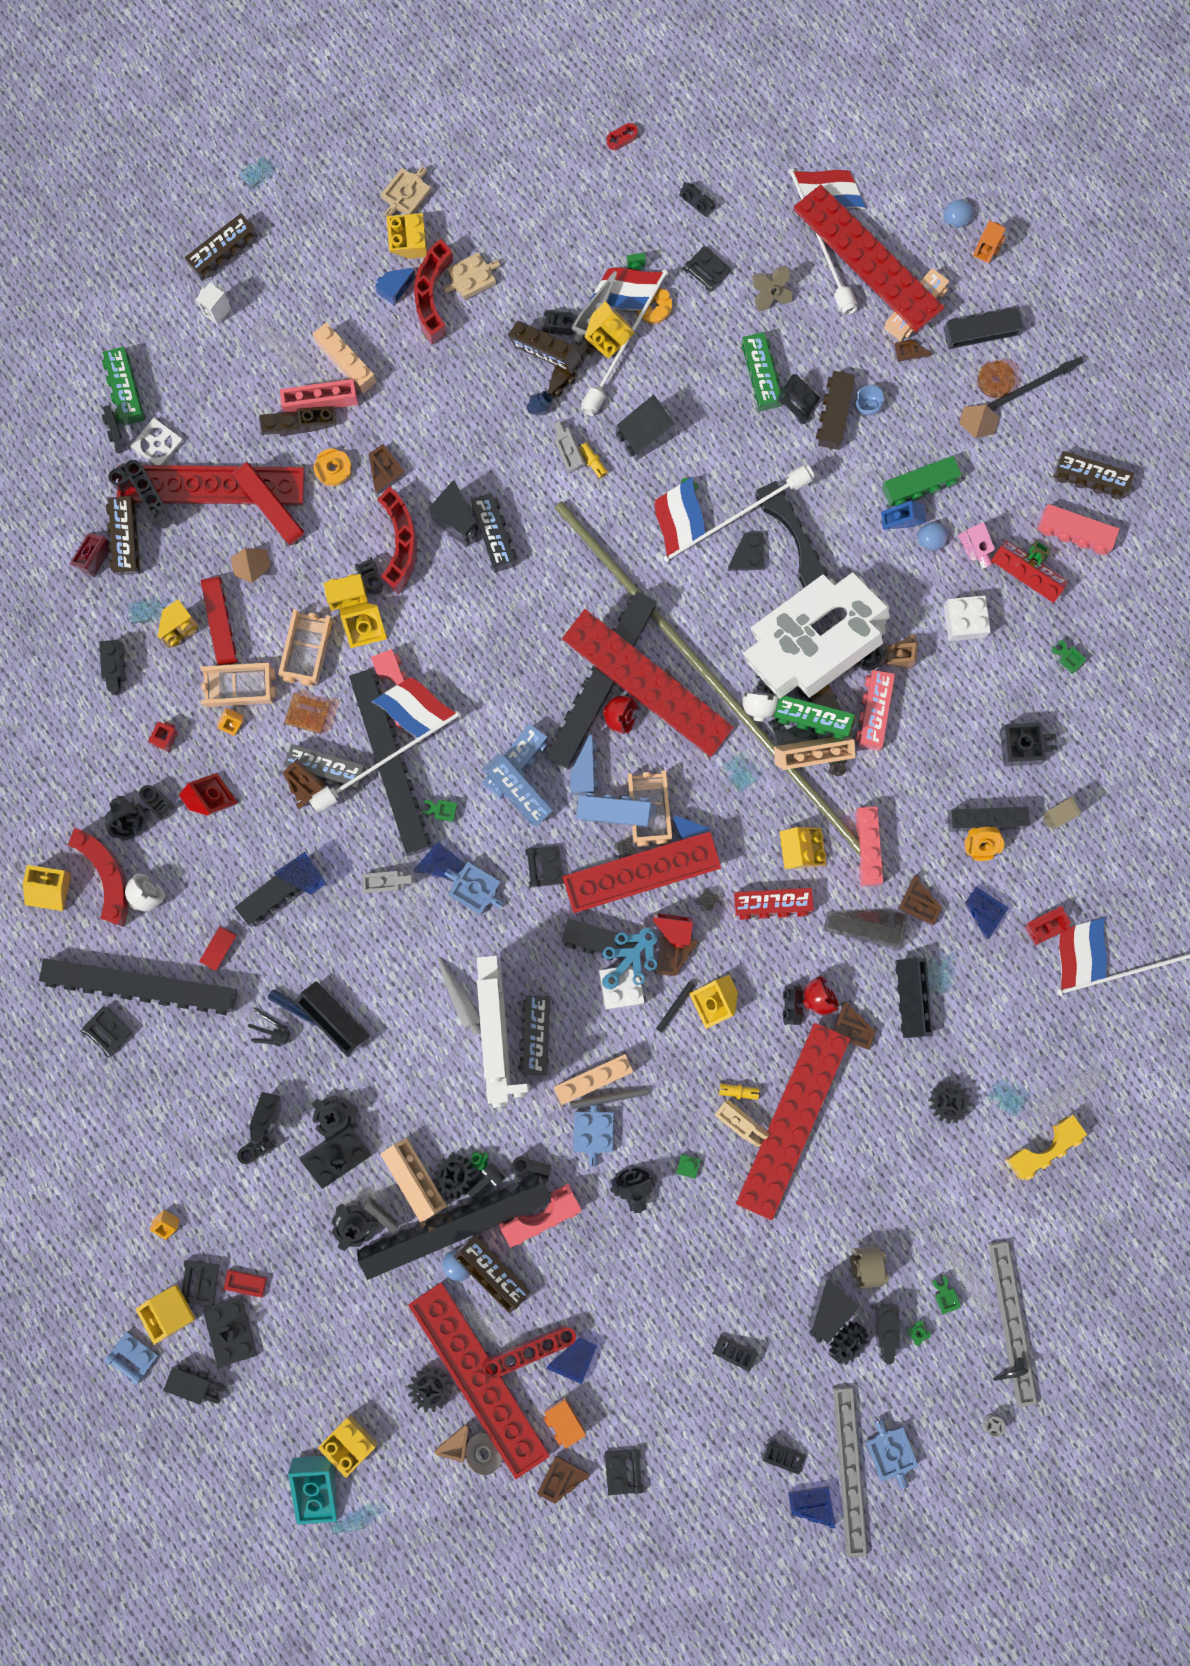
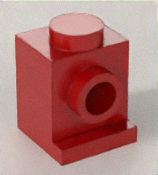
M158 721L148 742L169 753L178 731L174 729L175 725L167 721L164 724ZM167 733L168 735L164 740L163 735Z

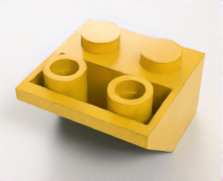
M423 213L386 216L389 252L408 259L426 257L427 244Z
M605 301L592 314L585 338L609 359L635 332L630 324Z
M351 574L345 578L330 579L328 582L323 583L327 603L331 611L368 602L367 590L361 574Z
M179 599L162 610L158 637L168 648L178 646L181 643V639L186 636H192L199 627Z
M795 827L780 831L785 869L796 870L827 866L821 828Z
M26 865L23 879L25 905L64 911L71 873L63 870Z
M177 1284L135 1309L154 1345L168 1339L196 1320Z
M350 1414L326 1438L318 1449L346 1478L370 1454L378 1443Z

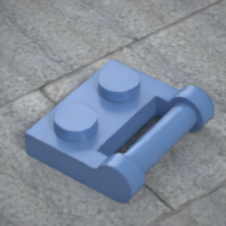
M127 1331L104 1362L108 1365H113L132 1380L131 1383L136 1386L159 1354ZM119 1353L139 1367L140 1371L136 1373L116 1358Z

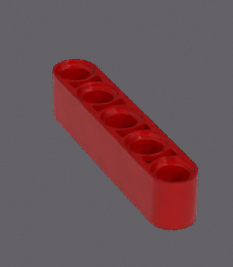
M247 461L232 473L234 478L290 546L305 535L300 525Z
M220 576L201 579V587L218 666L238 663V659L235 658L237 653L235 643L231 638L233 633L231 624L228 623L229 614L227 605L225 606L224 603L226 599L224 589L221 588L222 580Z
M560 1326L485 1359L481 1366L482 1372L487 1378L496 1379L571 1346L576 1341V1333L569 1326ZM564 1331H570L571 1334L567 1341H562L561 1334ZM546 1339L552 1340V1346L549 1349H544L542 1346ZM527 1347H533L534 1350L530 1357L524 1356V1350ZM509 1355L515 1356V1362L512 1365L505 1364V1359ZM489 1364H496L495 1372H486Z

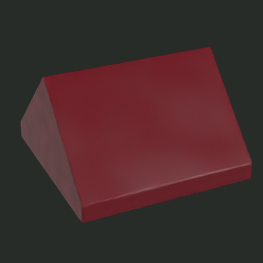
M88 533L69 565L95 577L110 553L109 541L104 536Z

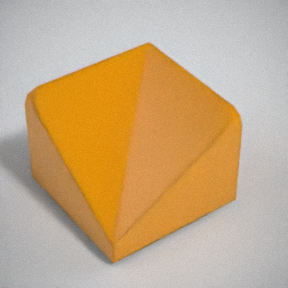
M225 708L217 723V729L235 736L243 722V715Z
M163 1210L152 1220L150 1231L166 1240L178 1229L180 1220L168 1211Z

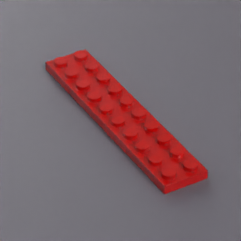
M821 184L794 205L793 210L915 333H918L944 311L945 307Z
M142 465L164 503L256 505L232 475L240 466ZM252 466L283 505H303L304 467ZM139 468L134 469L132 473H137ZM143 484L141 489H145L148 484ZM134 486L124 491L117 490V497L131 496L136 500V503H143ZM157 499L151 500L150 503H155Z
M586 609L582 611L561 638L563 642L709 757H712L734 728V726Z
M815 1022L813 1023L767 1129L769 1136L762 1140V1144L735 1203L736 1205L769 1220H773L851 1038Z
M443 1282L409 1303V1308L515 1480L549 1458L550 1454L502 1377L489 1379L482 1372V1363L489 1356ZM493 1363L489 1364L486 1368L487 1373H493L496 1370Z

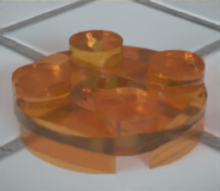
M999 360L991 363L987 362L978 373L977 386L986 396L999 399L1007 395L1014 386V371L1006 362ZM996 376H998L1000 382H993V379L991 377L995 378Z

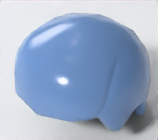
M957 199L949 203L944 209L943 218L947 225H953L955 228L965 227L973 218V209L968 202Z
M867 385L857 392L856 406L859 412L870 416L877 414L883 408L884 394L878 386Z
M931 522L919 529L917 539L919 545L927 548L929 551L940 550L947 543L948 532L940 523Z
M454 1249L444 1256L442 1262L443 1271L452 1281L462 1282L469 1278L470 1274L453 1257L457 1252V1249Z

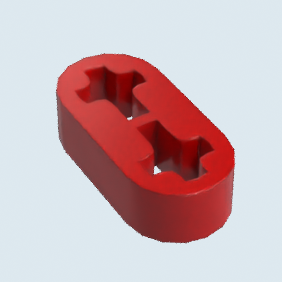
M627 123L610 132L606 138L607 147L610 150L616 151L636 140L638 135L637 126L633 123ZM627 130L633 131V135L627 134ZM611 139L617 140V144L611 143Z

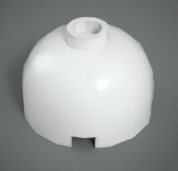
M743 692L742 702L744 711L748 715L754 716L755 721H765V718L775 715L779 701L776 695Z
M135 874L126 885L125 895L132 909L151 911L163 902L165 898L163 889L157 883L155 888L148 881L150 877L143 874Z

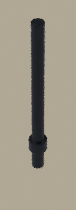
M1079 356L1070 362L1066 361L1060 364L1055 370L989 403L987 406L994 410L1061 374L1065 375L1071 372L1072 368L1083 363L1082 357Z

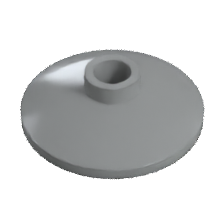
M478 1433L467 1442L465 1460L468 1467L474 1473L489 1475L499 1468L502 1457L487 1433ZM479 1452L483 1454L482 1459L479 1457Z

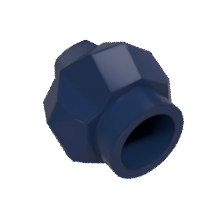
M546 391L531 395L527 404V411L530 414L544 415L553 402L551 396Z

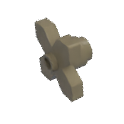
M786 265L776 268L773 274H763L761 272L752 275L753 287L761 291L755 298V306L758 311L769 309L774 298L781 304L792 301L791 290L784 286L790 279L789 269Z

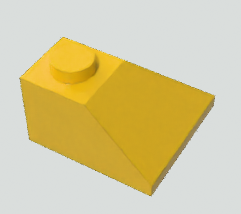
M362 603L340 609V616L350 648L387 639L377 605Z
M730 974L689 994L706 1029L735 1015L738 991Z

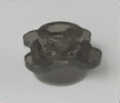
M847 759L828 762L830 765L828 773L834 776H842L847 771L845 765Z
M629 837L614 844V848L619 852V858L636 854V848L633 847L632 839Z
M705 888L696 902L698 905H703L707 911H711L715 902L719 901V896L711 892L710 889Z

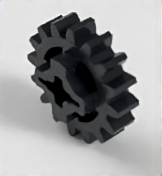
M943 1081L941 1082L942 1087L935 1085L936 1092L930 1091L933 1098L928 1099L929 1102H932V1105L928 1108L935 1110L932 1115H939L938 1121H943L945 1118L947 1124H950L951 1119L954 1123H958V1117L964 1120L963 1113L969 1114L970 1111L966 1108L967 1106H972V1103L967 1102L971 1095H965L968 1089H960L961 1083H957L954 1086V1081H949L948 1085ZM945 1089H953L956 1092L949 1094ZM938 1096L941 1098L939 1106L937 1105ZM947 1098H948V1099H952V1098H953V1101H952V1105H953V1106H947V1105H946V1104L948 1103ZM960 1099H962V1107H961V1108H960V1106H959ZM950 1110L954 1115H945L944 1112Z
M457 1154L456 1156L449 1155V1160L443 1158V1164H437L439 1171L434 1172L437 1178L433 1181L438 1183L436 1188L441 1191V1195L451 1199L454 1197L459 1199L461 1194L467 1195V1188H473L470 1183L475 1182L472 1175L476 1174V1171L471 1170L474 1165L468 1162L469 1159L462 1158V1156Z
M850 1321L848 1326L844 1324L842 1330L838 1331V1334L833 1337V1342L829 1344L832 1346L829 1349L831 1357L840 1365L843 1363L848 1365L849 1360L853 1363L856 1356L860 1357V1351H864V1345L868 1343L865 1340L868 1337L867 1330L858 1322L853 1323Z
M434 1366L431 1371L424 1367V1373L418 1370L416 1372L418 1377H411L414 1384L408 1385V1388L412 1389L408 1396L414 1397L411 1403L417 1402L418 1410L424 1407L425 1413H427L429 1408H431L432 1412H435L436 1406L442 1409L444 1407L442 1402L448 1403L449 1399L446 1395H451L452 1391L447 1390V1388L452 1384L451 1382L446 1383L449 1376H442V1369L437 1373ZM428 1376L425 1383H418L420 1379ZM436 1378L440 1380L442 1386L437 1384ZM428 1385H432V1389L435 1390L431 1394H428V1390L425 1389ZM417 1393H421L424 1401L419 1398ZM435 1396H442L438 1401L432 1403V1399Z

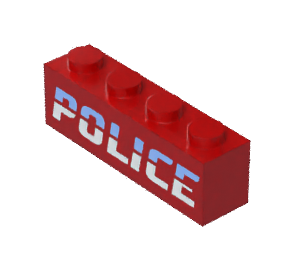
M1006 539L991 561L1054 603L1069 581L1043 563L1038 565L1036 559H1028V553Z
M812 888L734 892L733 894L735 917H739V920H751V916H759V919H770V915H778V918L790 917L789 914H797V917H807L809 913L814 911Z

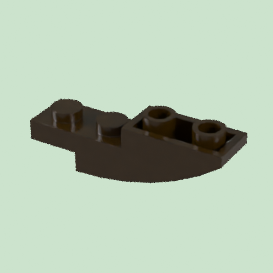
M587 339L580 346L575 342L572 343L581 357L576 368L583 364L584 358L587 355L591 356L597 349ZM555 366L548 389V394L552 399L560 397L564 392V388L575 382L577 379L576 368L570 373Z
M334 406L301 408L297 409L296 412L261 414L259 415L261 435L279 434L281 437L318 431L335 426L336 418Z

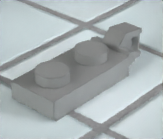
M559 420L553 424L557 432L554 440L567 471L572 473L585 465L586 462L570 427H566L565 423Z
M400 871L362 874L363 894L401 891L405 889V885L416 884L415 876H405V872Z

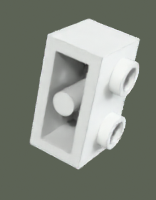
M209 283L201 289L196 301L203 315L219 325L231 310L229 299L225 296L226 292L220 286L216 285L215 287Z

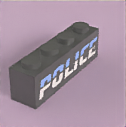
M291 744L284 764L287 768L298 758L317 778L325 780L324 783L335 786L336 783L344 785L366 771L364 765ZM363 777L345 788V790L352 792L354 789L360 790Z

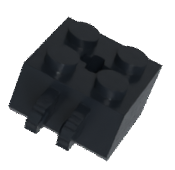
M1041 722L1005 724L1000 729L1004 767L1042 764L1046 761L1045 752L1058 750L1057 745H1044V741H1052L1057 738L1056 734H1043Z

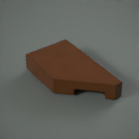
M914 340L894 343L897 362L930 357L932 355L931 351L922 348Z

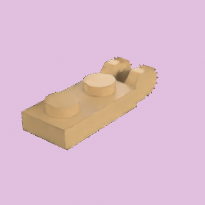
M728 1099L714 1114L755 1147L761 1146V1138L766 1139L769 1136V1133L762 1125H758L757 1122Z

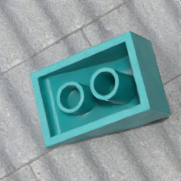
M326 1456L292 1458L288 1476L297 1525L337 1522L334 1465Z

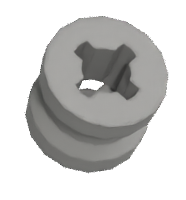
M989 1414L983 1419L982 1426L987 1434L992 1437H1000L1004 1434L1006 1427L1000 1417L995 1414Z

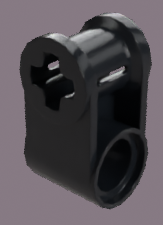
M554 310L544 311L545 321L541 329L543 332L563 335L575 334L572 330V326L576 321L573 313ZM568 322L573 323L570 326L565 325Z
M369 557V560L360 564L355 563V567L358 573L361 574L368 592L373 595L381 593L383 583L372 557ZM374 581H377V582H378V584H377L376 586H374V587H371V586H370V584H371L372 582H374Z
M144 785L141 787L139 797L161 821L171 809L174 810L176 808L153 786ZM153 790V797L146 799V793Z
M250 1141L238 1151V1161L242 1164H252L273 1151L277 1146L273 1145L271 1141H265L262 1149L254 1150L251 1148ZM246 1150L252 1152V1158L249 1161H245L243 1158V1153Z

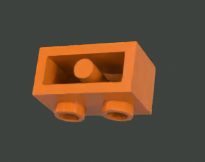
M989 221L973 256L990 263L993 254L997 256L1006 238L1003 235L1006 228L997 222Z
M566 1397L545 1409L544 1414L546 1416L543 1419L549 1428L553 1427L556 1432L554 1437L560 1446L563 1444L566 1449L586 1436V1430Z

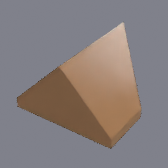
M987 405L966 406L963 408L959 425L965 428L974 438L994 435L999 416Z
M244 548L231 557L234 576L253 583L271 568L268 551L264 549Z
M916 633L893 645L887 646L886 650L889 651L886 665L913 667L916 663L918 650Z
M465 1423L440 1444L434 1453L437 1456L464 1462L470 1425Z

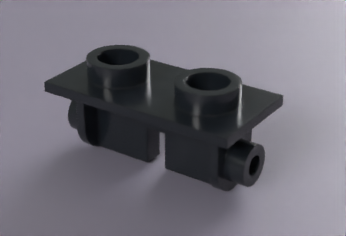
M684 182L679 196L707 217L710 209L713 210L716 206L715 200L706 194L702 196V191L693 183Z
M785 986L783 991L784 1010L782 1013L784 1025H801V1021H803V1007H797V1004H803V990H801V986Z

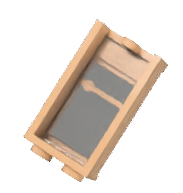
M293 609L278 673L283 678V681L288 683L299 681L302 682V685L312 687L313 684H319L333 623L331 616H326V619L318 618L314 613H309L308 616L300 614L298 610Z
M269 663L200 667L204 674V683H201V688L205 696V700H201V704L205 708L273 704V698H276V688L272 685V680H275L276 674L275 669Z
M666 770L662 771V774L645 772L643 775L632 776V773H628L629 797H632L633 801H639L640 798L651 799V803L657 805L654 828L632 826L633 844H637L638 847L649 846V843L657 842V845L668 844V841H672Z

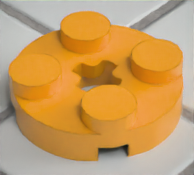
M658 288L650 304L656 302L659 306L652 309V306L649 305L642 317L643 321L650 324L663 322L672 311V299L669 292ZM636 310L637 314L640 315L641 311Z
M330 448L318 454L317 460L314 463V472L318 480L324 485L338 486L346 482L351 476V462L344 452ZM330 464L338 465L335 471L328 470Z
M997 827L972 828L969 830V835L964 841L966 853L976 861L991 860L998 852L1000 854L1004 849L1003 836ZM988 842L985 846H981V843Z

